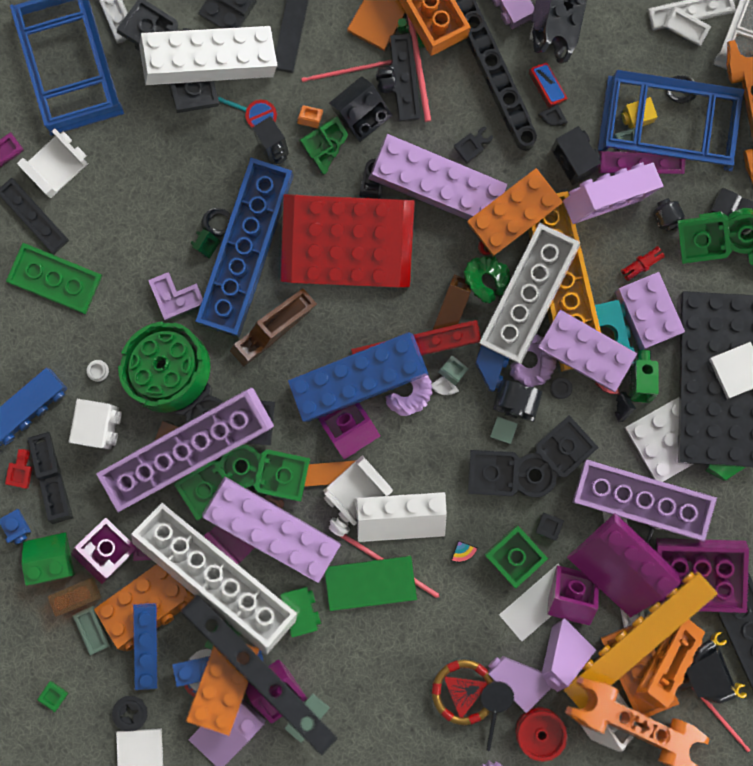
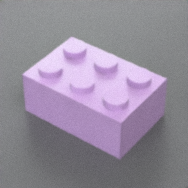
M659 272L615 291L620 304L624 305L625 317L639 350H644L685 332Z

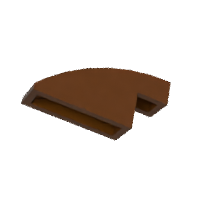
M302 288L257 321L250 333L236 342L230 352L245 367L296 325L317 303Z

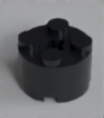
M502 380L492 410L505 413L506 416L517 419L520 416L526 421L534 422L543 392L531 386H522L518 382Z

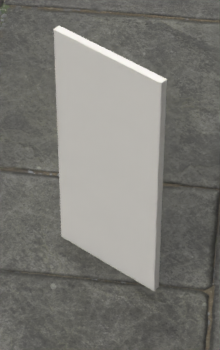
M557 565L499 614L521 641L526 639L551 617L547 615L548 598Z

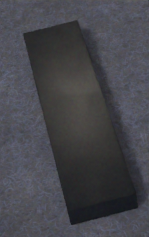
M309 0L286 1L275 53L276 70L294 73Z
M12 177L0 187V197L53 255L70 241Z

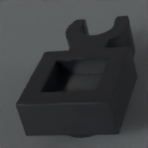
M485 126L479 129L476 137L469 133L454 145V149L466 164L484 151V148L481 146L482 144H489L493 140L492 135L489 138L482 137V133L487 129Z

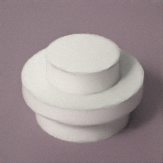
M94 360L87 367L88 377L96 382L105 380L109 374L108 365L101 360Z
M341 517L330 520L329 529L334 534L343 537L350 531L349 524H346Z

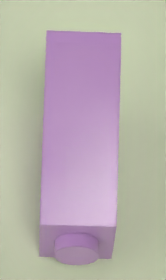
M565 618L552 626L541 675L546 680L548 686L557 692L569 686L596 651Z
M502 656L500 659L496 657L488 665L490 668L488 670L489 675L495 681L507 683L512 688L514 701L526 713L551 689L546 680L541 676L542 671Z

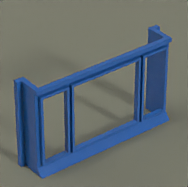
M31 0L17 5H10L44 126L49 130L50 135H55L52 132L54 129L62 133L63 131L65 132L124 114L123 107L117 97L89 0H78L80 12L25 27L22 15L73 0ZM83 19L99 76L44 92L28 35ZM102 83L107 102L52 118L47 99Z
M616 70L615 74L608 76L597 151H607L609 148L720 164L724 165V170L733 171L742 98L745 89ZM620 83L641 86L633 141L613 138ZM648 87L708 97L701 152L640 142ZM716 98L733 100L726 156L709 153Z

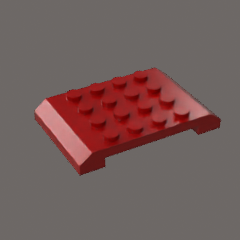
M284 194L281 282L410 287L415 200Z

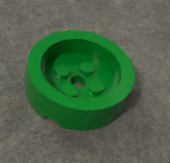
M156 322L143 327L128 340L121 352L123 356L121 364L118 366V373L124 390L134 400L151 411L168 413L183 409L198 398L209 379L210 358L206 347L188 328L175 322ZM165 359L164 369H157V363Z

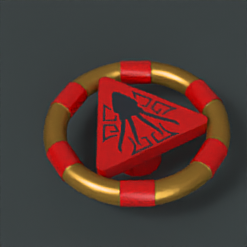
M456 660L444 666L436 675L432 686L433 703L440 715L447 721L458 725H472L483 720L491 711L483 707L481 711L473 715L463 716L482 693L483 688L487 684L494 682V679L489 675V671L480 663L471 660ZM460 668H469L481 675L486 682L449 677L447 675ZM443 679H445L459 716L454 715L445 708L441 701L440 693Z

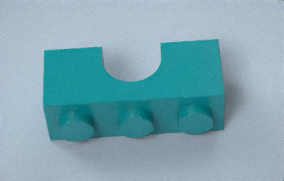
M619 300L595 305L599 326L610 328L614 333V341L634 351L633 346H630L628 340L631 337L630 329L624 323L623 317L626 316L624 305L620 304Z

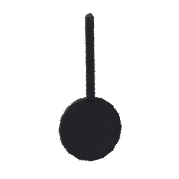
M501 681L487 684L481 693L483 706L488 711L493 712L487 751L491 750L497 713L508 710L514 701L512 688L507 683Z

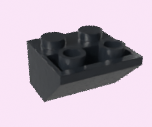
M362 76L329 102L338 118L359 142L393 116L375 86Z

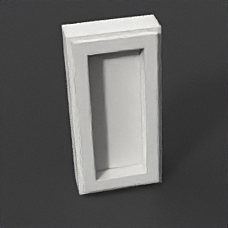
M675 6L672 7L663 24V27L698 46H701L711 28L708 24Z

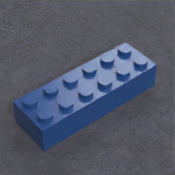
M408 332L288 380L302 421L310 422L429 374L414 334Z

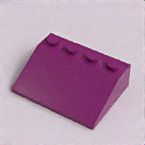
M616 513L567 556L579 570L630 618L665 598L680 584L679 573Z
M656 538V552L679 573L680 584L676 587L677 589L684 584L682 579L690 572L695 574L699 571L717 591V595L699 611L747 613L749 547L746 541H700L697 539ZM667 597L658 602L661 604Z

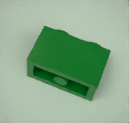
M305 586L281 593L282 602L297 613L296 622L290 628L291 636L296 637L318 631L321 619L319 612H314L312 603H316L313 590H308V587Z

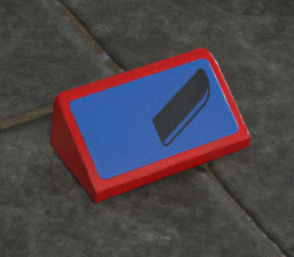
M547 62L532 67L528 73L548 108L568 99Z

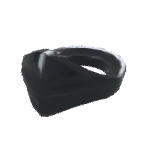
M677 75L675 77H672L675 79L694 81L692 78L688 76ZM666 90L668 97L680 104L688 103L697 96L688 94L687 97H677L671 91Z
M210 209L203 215L201 226L214 236H222L225 234L227 227L223 230L211 228L209 219L216 214H222L227 217L229 223L231 214L225 209Z

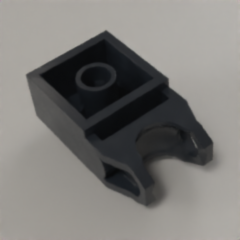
M536 0L532 23H534L532 30L534 52H545L552 42L556 61L560 64L568 62L579 41L587 0ZM544 39L542 46L539 47L541 41ZM566 49V53H565V55L562 57V53H563L564 50Z

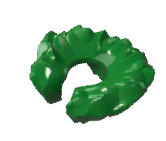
M488 256L475 257L467 263V267L464 269L465 283L473 291L474 296L484 303L490 304L494 302L495 294L503 296L510 283L508 266L498 263L495 256L492 258ZM488 274L493 277L497 287L495 291L483 284L482 275Z

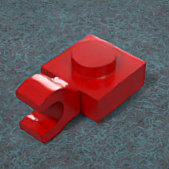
M18 449L16 463H9L5 481L6 485L29 488L33 467L27 466V462L29 461L31 450Z

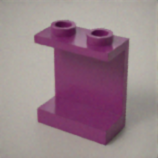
M217 525L203 536L237 565L255 548Z

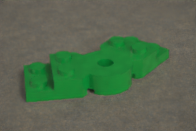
M752 208L738 209L729 216L720 211L699 214V218L677 220L682 264L727 258L732 250L738 253H747L749 263L753 265ZM746 228L751 229L749 234H741L742 230Z
M242 444L223 454L220 462L213 460L183 477L174 485L197 521L203 518L202 513L224 476L244 488L254 486L258 493L302 501L310 458L268 449L260 454L255 448ZM241 460L246 461L248 465L247 470L243 473L238 472L236 468L237 463Z

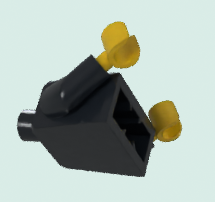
M722 632L712 634L711 639L697 648L693 656V662L686 670L688 675L683 676V683L679 686L682 691L693 687L698 698L703 697L707 701L718 704L735 699L736 696L740 698L747 696L745 692L739 693V689L745 685L741 683L734 684L720 647L716 648V646L726 644V640H722L720 643L717 641V636Z

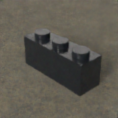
M269 116L252 127L257 143L270 164L276 163L278 165L284 162L289 151L286 139L273 118Z

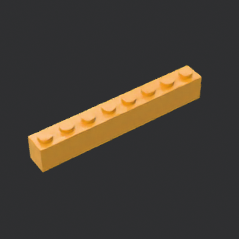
M699 571L695 574L690 572L682 579L683 585L671 591L661 604L659 602L653 604L648 609L650 613L644 618L639 616L631 624L633 628L628 632L623 630L614 638L616 642L611 647L607 644L598 652L600 656L596 660L590 659L582 668L583 671L576 675L568 687L564 688V691L580 710L586 706L588 696L586 691L576 684L578 677L606 683L611 686L717 595V591Z

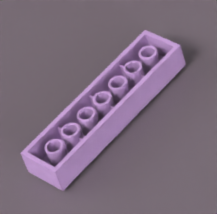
M252 387L96 474L117 512L266 432L274 425Z

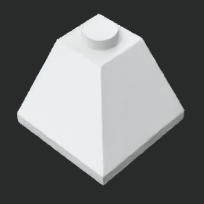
M618 693L615 702L629 708ZM607 724L604 734L582 726L591 740L618 752L623 751L634 738V736Z

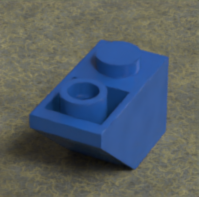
M481 345L475 364L488 390L493 392L495 388H499L503 379L500 372L502 367H507L509 358Z

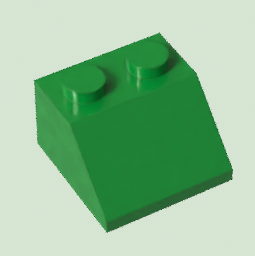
M67 532L23 541L22 569L26 586L75 575Z

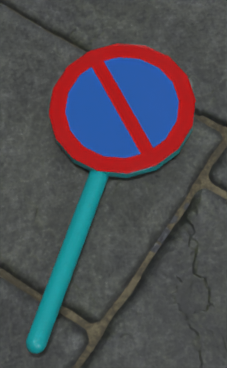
M218 97L219 102L245 111L246 121L251 128L269 116L276 122V108L267 100H255L246 108Z

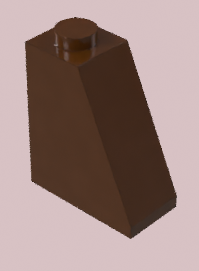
M457 275L453 276L433 330L459 323L471 293L470 287L465 283V278Z

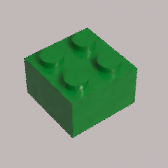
M515 525L484 554L515 589L548 560L546 555L518 525Z

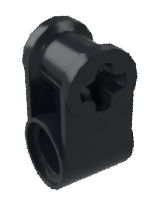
M376 159L369 160L365 165L359 198L381 199L383 185L368 179L370 176L369 169L374 165Z

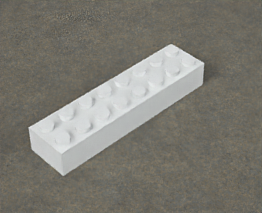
M163 503L131 534L132 543L192 594L200 596L216 614L265 655L270 652L296 622L297 613Z

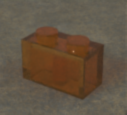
M94 578L87 579L47 596L55 617L102 598Z

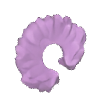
M538 334L535 335L528 351L535 353L537 356L536 366L526 368L517 362L510 365L512 368L510 376H513L514 380H518L525 387L545 384L546 380L551 378L550 375L556 368L557 360L537 349L544 338Z
M428 375L412 381L413 392L411 395L402 397L396 393L389 394L385 397L386 404L400 416H408L422 411L423 407H426L427 402L430 401L432 381Z

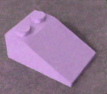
M242 699L230 736L200 727L190 737L189 741L215 766H225L258 732L266 720Z

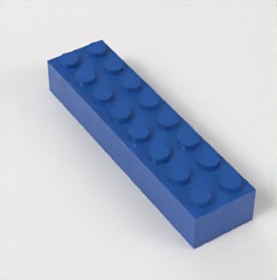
M250 158L195 321L199 325L240 338L283 210L284 194H288L294 177L292 170Z

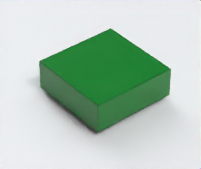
M49 681L37 700L53 712H56L69 693L54 682Z

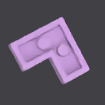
M169 272L148 280L165 321L201 306L203 297L197 284L177 291Z

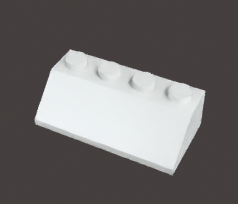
M445 492L355 498L358 542L445 536L447 515Z

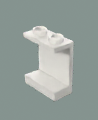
M56 129L52 130L55 137L28 162L22 158L17 163L50 198L88 165L84 160L86 157L85 153L78 146L74 149L69 144L72 140L63 131L60 134Z
M362 455L323 491L326 495L324 500L332 508L336 506L341 511L338 515L346 524L350 521L354 526L357 524L355 498L381 497L384 494L388 496L393 489Z

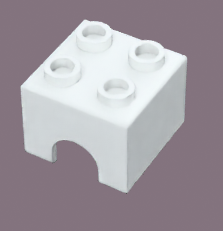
M77 399L69 442L112 449V445H116L118 433H115L116 424H120L122 417L119 407Z

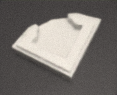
M443 376L431 384L432 389L441 395H452L459 392L457 387Z

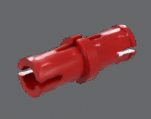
M656 246L644 256H638L632 264L621 269L623 275L631 271V273L625 276L626 280L630 281L642 271H648L651 265L665 258L663 252L654 256L662 250Z

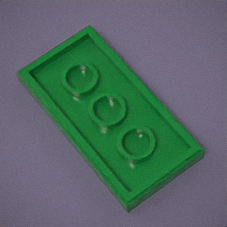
M22 242L6 282L86 315L103 275Z
M411 555L328 566L325 571L330 611L417 600Z

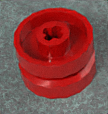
M538 706L531 708L527 713L523 712L518 718L515 727L516 740L527 756L533 760L543 762L553 760L562 753L566 747L567 731L556 713L549 708ZM540 731L545 732L541 734V737H538V733Z

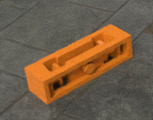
M688 619L662 641L635 693L654 708H668L674 701V694L677 688L683 683V676L687 668L691 666L697 648L702 644L705 631ZM652 675H654L653 678H652V680H651V682H650V684H649V686H647L648 683H649V681H650V679H651V677H652Z

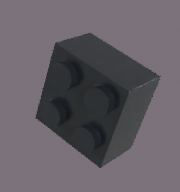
M579 126L556 138L551 148L572 186L594 174L601 164L600 154L596 149H592L589 144L590 138L585 130L582 131Z

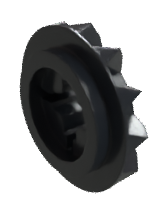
M135 696L122 697L115 703L112 710V718L115 725L126 732L140 729L148 717L147 706L142 699ZM127 707H130L131 710H138L133 715V721L129 716H121L127 712Z

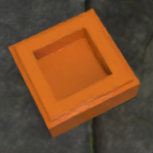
M302 106L297 124L319 128L323 110Z

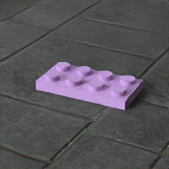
M559 310L537 348L612 392H616L637 355L634 351L562 310Z

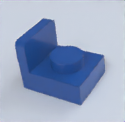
M19 509L0 519V525L7 536L5 539L7 543L14 542L15 545L26 540V535L31 532Z

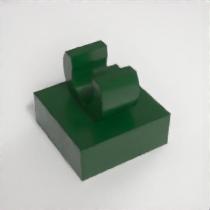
M204 229L197 231L196 234L199 236L195 242L191 241L192 248L210 259L220 240Z

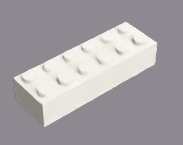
M270 26L141 33L139 47L146 85L273 77L277 67Z
M539 223L480 341L482 346L519 364L522 363L580 247L579 241Z

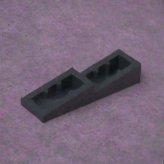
M50 432L29 437L28 441L36 478L40 482L48 521L51 524H56L72 519V510Z

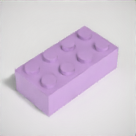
M642 162L633 166L632 170L628 171L627 168L615 172L614 176L605 174L599 177L598 181L587 180L581 183L579 188L570 191V196L564 199L563 203L572 224L640 202L664 187L654 163L644 165Z

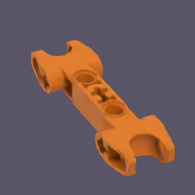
M735 40L727 42L726 67L731 84L742 82L743 89H745L744 98L753 139V95L751 94V87L753 86V57L741 55ZM752 148L744 150L743 154L746 171L753 183Z
M578 677L576 684L586 691L588 696L587 704L581 710L567 707L565 713L580 725L604 734L606 726L609 724L661 749L658 761L666 766H698L691 761L689 749L695 742L708 745L710 739L695 726L672 718L670 727H667L615 702L619 692L618 689L606 683Z

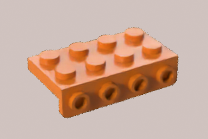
M156 564L97 606L94 611L117 649L130 651L134 649L133 604L156 603L158 628L162 624L167 625L174 620L173 616L178 614L188 604V602L184 601L188 590Z

